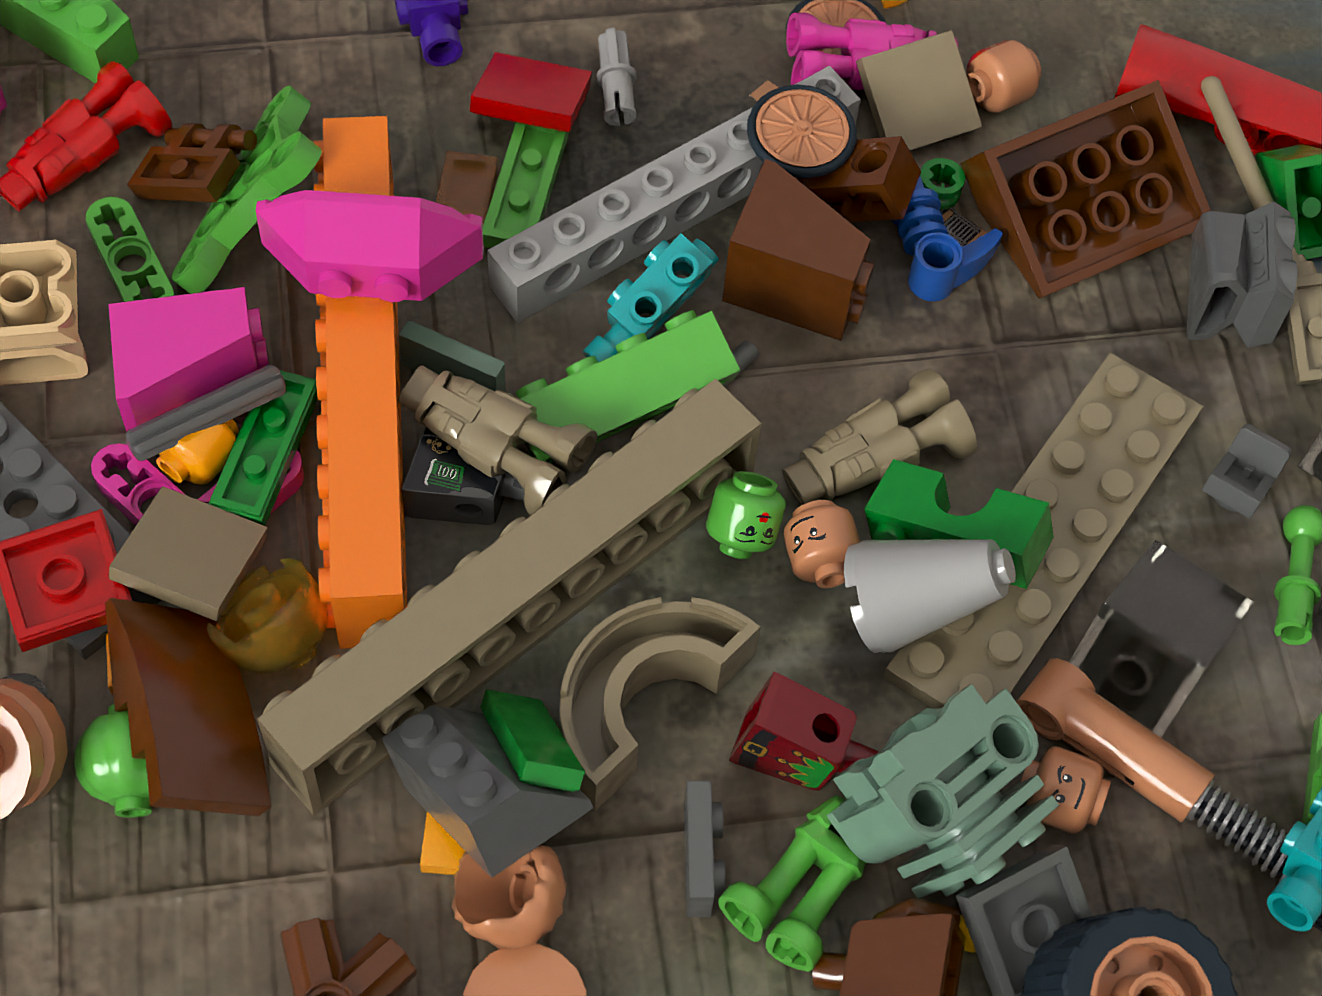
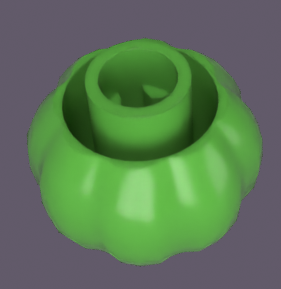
M113 704L107 708V715L94 719L80 737L75 749L74 766L76 777L81 786L92 797L115 806L116 816L127 818L147 816L152 813V806H150L146 759L132 758L128 711L117 712Z

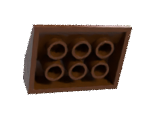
M1159 80L983 151L960 163L980 213L992 230L997 228L1003 233L1000 241L1038 298L1047 296L1193 233L1200 216L1205 212L1211 211Z

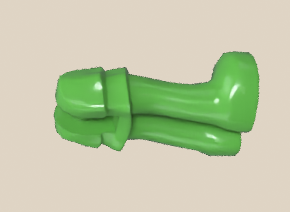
M838 795L831 797L807 813L808 821L795 828L796 837L778 863L756 886L742 881L735 882L729 885L718 899L720 909L734 927L746 938L753 942H758L772 925L777 913L811 866L815 864L823 870L799 904L786 918L782 919L774 927L766 940V949L775 959L797 970L809 972L814 969L821 959L824 947L817 932L839 896L851 882L862 877L865 864L868 863L859 859L850 850L845 841L833 832L836 829L826 815L845 801L844 798Z

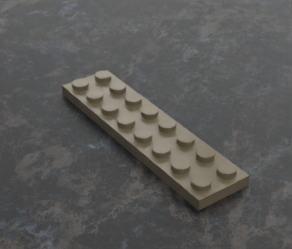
M1110 352L1011 491L1048 502L1050 505L1054 538L1028 588L1024 589L1009 584L1006 597L900 648L886 667L883 678L932 709L944 707L949 697L970 684L974 686L985 703L1005 688L1012 695L1198 419L1204 406Z

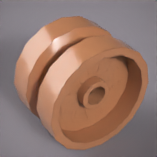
M0 679L1 819L45 797L61 778L68 754L66 729L54 704L35 687L14 679Z

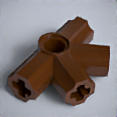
M314 918L297 922L293 927L282 931L280 934L294 996H394L416 976V968L409 960L406 952L392 938H387L380 932L345 964L334 920Z

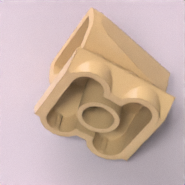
M58 240L1 244L0 386L83 378L88 373V359L78 334L76 250Z

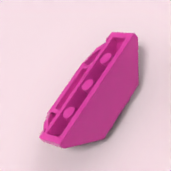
M303 190L282 195L273 201L267 199L257 201L255 211L261 243L309 293L323 294L331 298L358 296L380 298L388 302H400L403 300L422 301L483 259L482 217L471 213L463 215L452 207L423 198Z

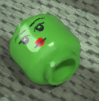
M738 471L735 472L733 478L724 479L719 482L715 489L707 517L706 529L710 536L720 543L719 550L738 559H750L752 553L765 552L773 548L786 509V501L782 494L777 491L778 485L775 481L757 473Z

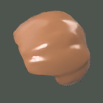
M543 844L539 845L493 878L466 851L460 858L459 869L454 874L455 896L452 908L454 918L463 924V929L469 935L488 941L499 949H511L534 945L543 935L553 930L556 920L563 914V901L566 896L567 883L564 879L560 860L552 848Z

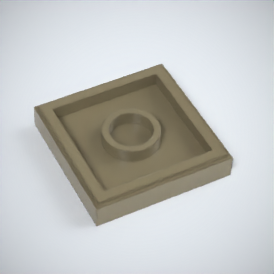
M952 30L856 61L880 138L902 136L908 149L911 151L982 127Z
M162 486L110 564L109 579L218 621L265 543L268 527Z

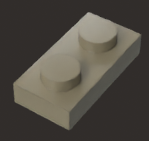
M1322 273L1297 276L1294 302L1286 316L1296 385L1322 382Z

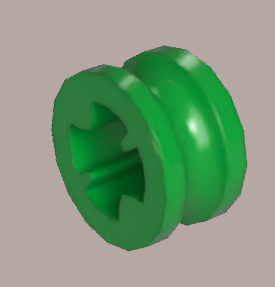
M934 158L927 161L922 166L920 174L924 188L932 189L938 194L941 202L940 210L955 206L960 200L965 183L964 170L959 164L946 158ZM932 180H936L938 185L940 181H944L949 184V187L945 188L944 183H941V187H938L932 183Z

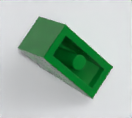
M1301 144L1256 153V162L1274 202L1291 212V217L1295 219L1294 247L1297 254H1303L1306 260L1321 257L1322 149Z

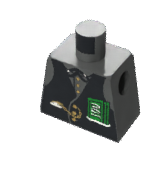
M426 426L424 427L402 488L405 516L418 519L491 525L497 521L504 497L524 501V489L511 474L506 472L498 477L487 476L471 464H467L459 456L458 450L436 436Z

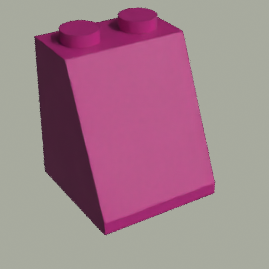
M245 287L108 304L116 401L126 432L264 366L270 365L266 338H264L260 308L249 309Z

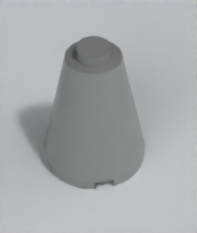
M992 539L863 540L848 547L844 561L846 588L856 586L860 605L850 607L852 618L864 644L874 653L894 652L1006 597L1009 584L1014 583L1016 578L1014 562L1010 552L1006 548L1000 549L998 544Z

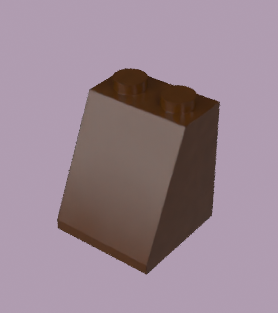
M765 159L729 240L722 301L842 341L848 323H859L868 298L866 290L875 266L874 263L866 261L871 239L780 165Z

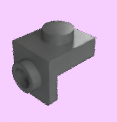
M1244 424L1227 453L1209 476L1202 491L1214 497L1216 502L1223 508L1232 512H1239L1251 519L1290 458L1292 449L1254 426Z

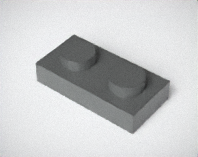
M687 781L684 797L686 917H711L714 896H721L725 891L724 859H713V838L723 837L722 802H712L711 781Z

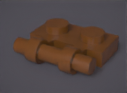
M185 123L179 128H170L166 131L164 138L167 147L151 146L127 185L138 199L217 202L227 189L228 183L241 164L235 155H238L241 151L254 150L257 145V136L253 130L241 129L236 124H219L214 129H206L200 123Z

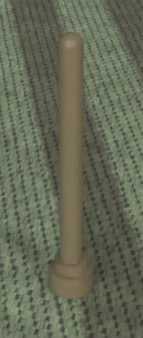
M1215 76L1204 78L1201 83L1202 93L1254 210L1273 202L1271 193L1221 81ZM1293 246L1292 258L1297 264V276L1318 274L1314 263L1306 261L1303 254H1297Z

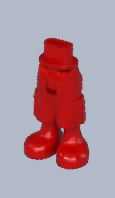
M111 61L99 70L97 82L81 100L78 98L68 99L46 119L42 127H39L24 140L25 143L18 150L15 157L6 163L9 171L0 177V195L19 212L35 199L44 203L48 199L46 194L52 196L66 188L86 172L90 173L98 169L100 165L118 154L120 145L117 136L131 127L139 126L148 134L160 137L173 127L172 121L162 104L140 80L134 82L126 68L120 63ZM110 108L101 118L98 116L100 113Z

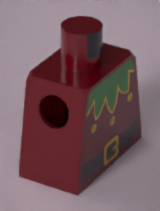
M773 672L746 710L728 761L810 790L820 791L836 772L841 773L857 760L874 756L878 753V750L850 739L857 720V715L854 711L777 672Z

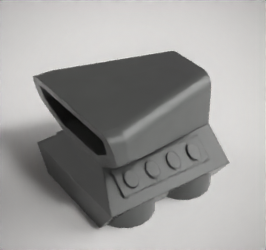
M1273 201L1245 215L1208 211L1200 216L1192 235L1187 318L1188 340L1211 338L1234 323L1247 348L1274 341L1294 302L1297 284V264L1292 258L1296 226L1295 219L1291 217V212Z

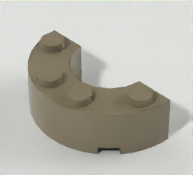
M661 597L627 606L605 618L589 632L575 650L563 677L560 695L559 730L585 770L579 790L590 799L594 811L606 802L636 772L639 744L625 727L622 715L623 710L632 697L652 683L671 679L696 682L717 694L755 657L761 626L737 610L710 600L692 597L691 602H662Z

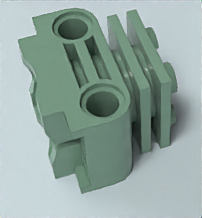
M970 684L949 697L944 707L937 709L926 708L910 717L892 732L886 745L877 754L866 759L857 760L833 778V781L846 797V800L826 816L850 850L859 859L868 863H882L924 845L897 868L901 876L907 878L938 865L911 888L917 898H921L939 890L945 896H949L964 887L963 881L972 878L977 885L994 876L1007 864L1001 855L1016 842H1019L1023 848L1038 838L1046 830L1041 821L1056 809L1059 804L1051 795L1016 810L1045 785L1038 775L999 791L1035 759L1039 746L1037 733L1030 720L1006 688L999 691L985 703L974 686Z

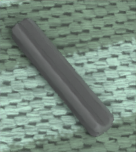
M275 365L264 366L129 429L126 432L128 447L138 461H144L176 446L178 441L186 435L225 423L284 395L286 383L283 375Z

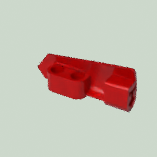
M1143 24L1139 26L1115 97L1159 80L1171 111L1215 124L1214 134L1225 145L1201 90L1203 79L1208 76H1215L1222 83L1253 155L1301 144L1322 149L1321 92Z

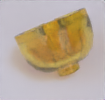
M291 558L280 559L285 568L278 569L272 573L264 565L251 571L242 579L221 614L216 628L208 622L207 632L211 640L236 666L263 675L300 668L314 657L327 628L328 605L327 603L320 602L319 585L299 560Z

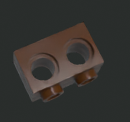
M902 136L858 139L851 156L835 171L820 177H796V179L849 222L903 219L921 170Z

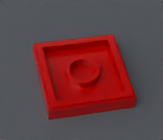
M495 52L471 94L470 112L570 132L591 87L592 71Z
M102 509L0 541V586L15 636L22 652L106 625L105 602L110 598L133 601L128 586L109 579V566L116 557L117 552Z

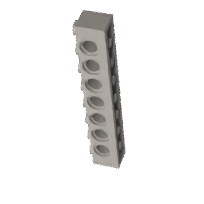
M831 66L795 84L814 86L836 96L847 106L854 117L856 125L861 99ZM752 108L488 249L489 288L515 321L519 323L655 248L661 241H667L749 196L764 163L752 149L747 134V120Z

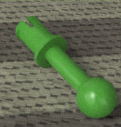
M1311 505L1294 507L1286 514L1283 520V533L1287 540L1292 543L1288 576L1281 578L1275 584L1274 594L1279 605L1274 632L1277 637L1281 636V640L1289 645H1301L1310 641L1312 638L1314 605L1321 598V588L1317 582L1311 579L1314 547L1322 542V511Z

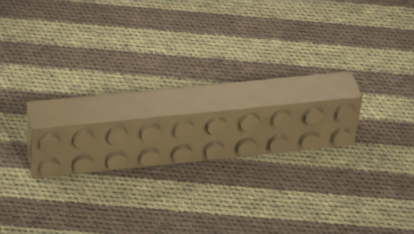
M716 378L701 390L694 388L686 392L677 401L670 413L657 422L650 420L644 423L634 433L628 444L616 453L610 451L601 455L590 466L588 473L573 485L564 484L555 489L546 499L544 506L527 519L519 517L505 527L496 542L482 552L476 550L466 555L457 564L453 574L438 585L430 584L420 589L410 599L407 608L391 620L382 619L374 623L362 635L360 643L342 656L333 655L324 660L315 669L312 678L294 692L285 691L274 697L265 707L263 715L257 718L272 768L315 816L390 758L382 737L401 726L408 718L421 713L431 705L452 709L457 707L708 514L715 489L719 482L724 479L733 478L735 472L738 471L754 473L762 423Z

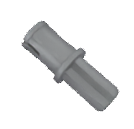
M615 27L608 28L606 33L598 37L601 69L597 72V83L603 87L604 120L610 125L620 126L619 108H621V111L624 112L625 125H628L637 116L632 86L636 81V70L630 65L627 34L625 31H616Z

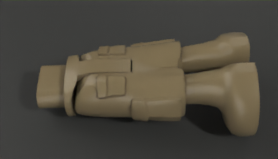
M423 365L419 366L403 388L398 400L400 404L416 412L415 419L417 422L425 425L432 433L458 450L459 456L467 464H471L489 477H498L508 472L516 478L524 489V505L529 515L542 508L548 496L561 485L567 484V479L564 471L548 462L527 455L518 450L516 446L528 442L546 453L558 466L571 473H577L588 461L597 440V432L585 424L574 423L559 427L537 420V408L513 396L511 393L501 390L493 391L471 379L454 376L448 370L441 372L439 375Z
M930 368L914 374L908 383L909 390L892 403L888 400L881 401L880 398L859 411L852 413L844 423L825 432V435L818 439L810 448L801 451L800 461L782 469L783 477L799 503L803 505L820 497L830 501L835 496L844 495L874 482L881 481L893 459L918 466L920 464V451L931 446L942 445L950 455L958 459H965L977 451V439L972 423L965 408L958 399L950 402L949 388L942 376ZM919 415L926 418L909 429L899 426Z

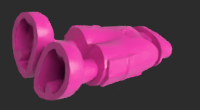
M805 12L792 13L789 17L786 31L788 55L796 57L792 68L791 85H795L822 69L831 66L852 90H864L856 64L857 60L937 35L936 31L928 30L926 32L910 24L886 25V22L879 20L852 18L847 20L844 27H838L820 22L815 16ZM841 49L842 55L826 54L817 50Z

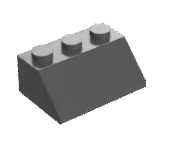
M431 705L421 713L408 718L401 726L382 737L405 789L491 878L593 809L590 799L580 790L572 792L522 783L483 713Z

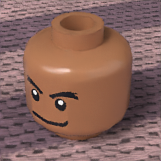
M816 500L805 503L795 509L792 513V518L785 525L783 539L792 571L799 579L816 583L820 588H832L845 583L844 561L846 551L850 545L861 542L854 517L846 508L837 506L829 500Z
M1056 746L1045 751L1041 762L1033 760L1025 769L1021 782L1038 775L1045 785L1027 800L1026 806L1051 795L1059 804L1041 823L1070 834L1080 833L1086 824L1096 827L1111 781L1103 779L1102 765L1094 759Z

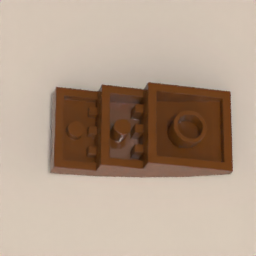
M110 598L106 601L105 609L114 708L117 712L128 711L132 758L146 759L150 806L248 816H260L270 809L271 802L263 752L250 699L234 653L219 622L186 609Z

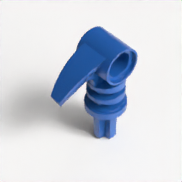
M919 176L904 218L892 220V222L898 226L897 230L899 236L903 239L904 251L913 256L908 276V284L911 291L923 300L940 301L947 298L955 287L960 286L977 275L988 264L1000 244L1003 233L995 228L968 245L961 246L955 238L949 235L946 226L943 225L944 219L939 211L941 202L938 194L932 189L924 188Z

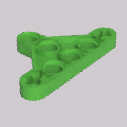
M290 85L284 87L265 109L253 130L257 136L256 147L251 151H241L237 158L241 164L228 183L227 189L217 202H212L172 273V281L190 294L201 293L212 283L230 251L257 222L255 211L257 201L265 199L273 201L278 198L283 192L302 182L319 161L322 149L298 131L311 107V102Z

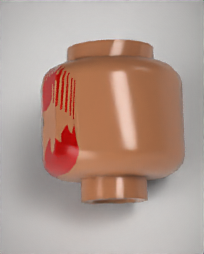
M1006 40L981 49L970 57L966 67V76L974 101L981 108L990 113L1003 112L1028 101L1035 95L1041 77V66L1036 54L1031 49L1016 40Z

